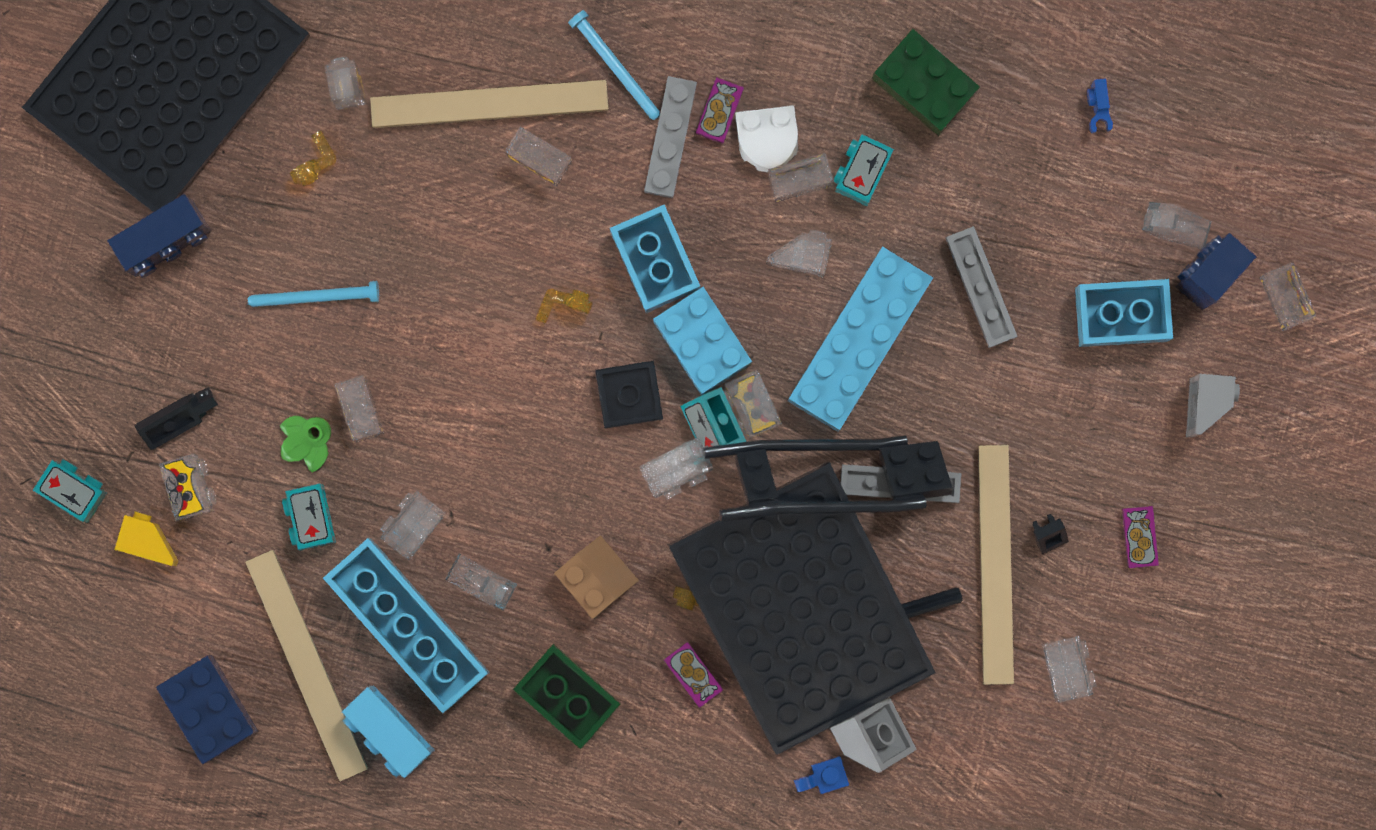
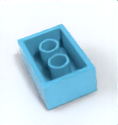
M665 205L610 228V233L646 313L700 289L698 279Z
M1169 279L1079 284L1075 288L1079 347L1168 342L1173 339Z
M704 287L653 318L654 324L701 396L752 364V360Z
M374 685L367 687L342 711L346 716L343 722L354 733L360 731L365 736L364 744L375 755L381 753L387 760L384 765L395 777L401 775L405 778L409 776L435 751Z

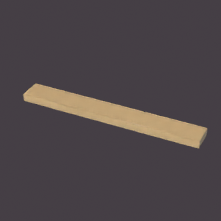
M606 80L370 97L373 128L609 111Z
M1009 445L978 446L983 684H1014Z
M271 550L246 561L245 563L339 781L367 770V764L354 734L343 722L346 716L342 713L341 704L275 551Z

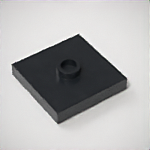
M654 360L595 370L605 429L663 420Z

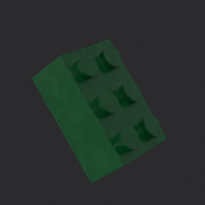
M914 29L907 34L872 76V79L937 136L945 130L980 88L977 83Z
M552 644L513 689L580 750L621 704L555 644Z

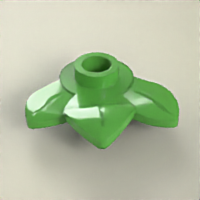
M292 416L283 421L280 428L288 437L281 446V458L289 462L304 459L311 472L320 469L326 462L329 454L326 444L331 437L329 423L320 417H312L307 420L301 416ZM313 427L319 430L318 438L314 437L311 433Z

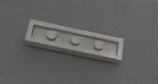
M670 76L667 78L644 193L668 198L674 197L697 86L695 81Z
M974 226L946 237L945 239L988 347L991 348L1017 338L1018 336Z
M842 464L840 483L846 495L892 498L883 467ZM948 472L953 487L951 495L926 498V501L959 503L961 473Z

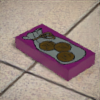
M716 77L696 134L724 144L744 87Z
M1153 506L1122 509L1127 567L1159 566Z
M688 642L664 659L665 663L699 708L723 691Z

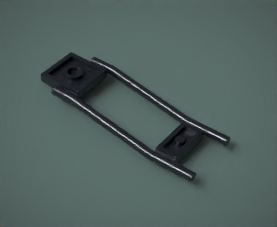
M903 435L881 439L756 440L703 447L704 459L734 455L736 457L735 461L747 506L719 510L721 522L776 514L902 512L926 508V498L952 494L953 487L938 441L908 444L907 436ZM879 451V457L892 500L779 502L766 452Z

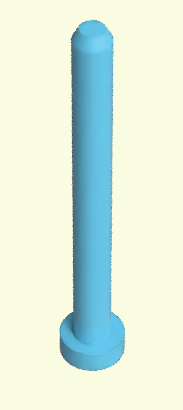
M585 10L580 11L568 22L573 29L577 27L649 118L657 119L660 116V111L586 20L589 15Z
M370 281L369 286L251 295L248 297V305L257 307L370 298L371 302H379L378 281Z

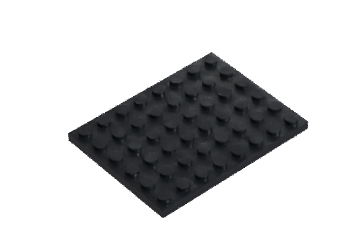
M109 0L22 108L152 212H155L181 196L308 39L310 34L268 0Z
M829 461L776 488L779 502L849 501ZM856 513L776 514L724 522L717 518L667 544L776 755L936 673Z

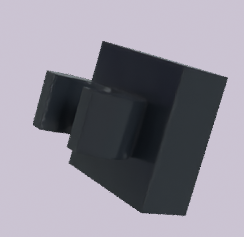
M1051 514L1047 515L1049 524L1040 527L1037 521H1033V533L1037 547L1042 555L1069 542L1066 528L1061 519L1055 520Z

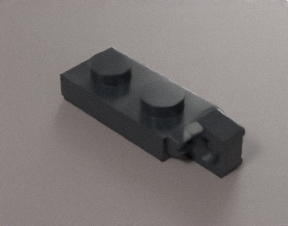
M207 387L195 394L191 393L134 426L148 448L154 450L203 422L201 418L207 414L206 411L217 406L218 403L210 388Z

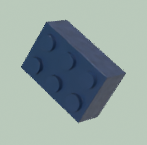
M183 194L107 241L124 270L134 277L140 275L141 278H144L157 270L155 266L166 260L168 263L182 255L181 250L187 246L196 247L208 239L206 235L212 231L194 201Z
M1231 233L1224 237L1217 235L1215 239L1213 238L1210 242H1207L1197 253L1198 258L1192 261L1191 264H1188L1177 276L1181 281L1177 284L1176 288L1197 307L1204 310L1223 296L1257 256Z
M213 655L205 656L156 686L202 764L210 762L259 732Z

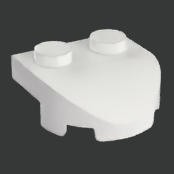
M794 106L735 112L739 151L744 161L747 160L750 164L756 166V169L759 171L770 172V169L785 168L784 165L787 166V162L794 155L796 156L798 151V130Z

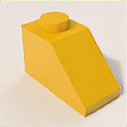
M135 511L133 517L124 515L114 550L166 565L177 566L178 559L159 524L150 522L152 516Z

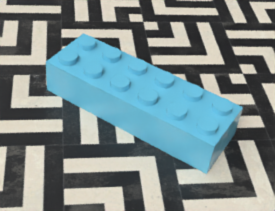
M882 247L792 392L788 402L839 432L933 277Z
M367 538L323 577L328 585L442 713L450 709L490 673L372 539Z

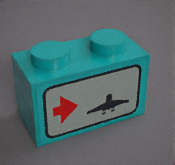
M861 134L859 141L853 139L846 153L850 160L846 168L839 167L833 180L834 183L838 184L835 192L867 206L894 149Z
M722 387L680 406L702 455L703 447L746 442Z
M62 459L61 462L51 460L33 491L80 521L89 523L107 495V492L101 489L103 483L90 475H87L86 478L76 473L78 467L65 459Z
M320 483L285 491L287 498L282 499L285 515L291 516L293 527L289 528L292 545H297L298 550H305L336 543L324 484Z

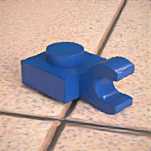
M1097 79L1091 83V88L1087 89L1088 105L1093 106L1095 114L1089 123V129L1091 133H1096V122L1103 121L1106 124L1107 132H1109L1113 128V121L1109 115L1110 105L1106 79Z
M840 756L811 765L813 774L794 780L797 792L818 786L819 793L824 794L849 785Z

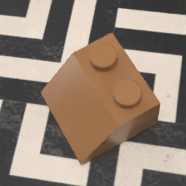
M601 535L554 573L592 619L596 618L639 581Z

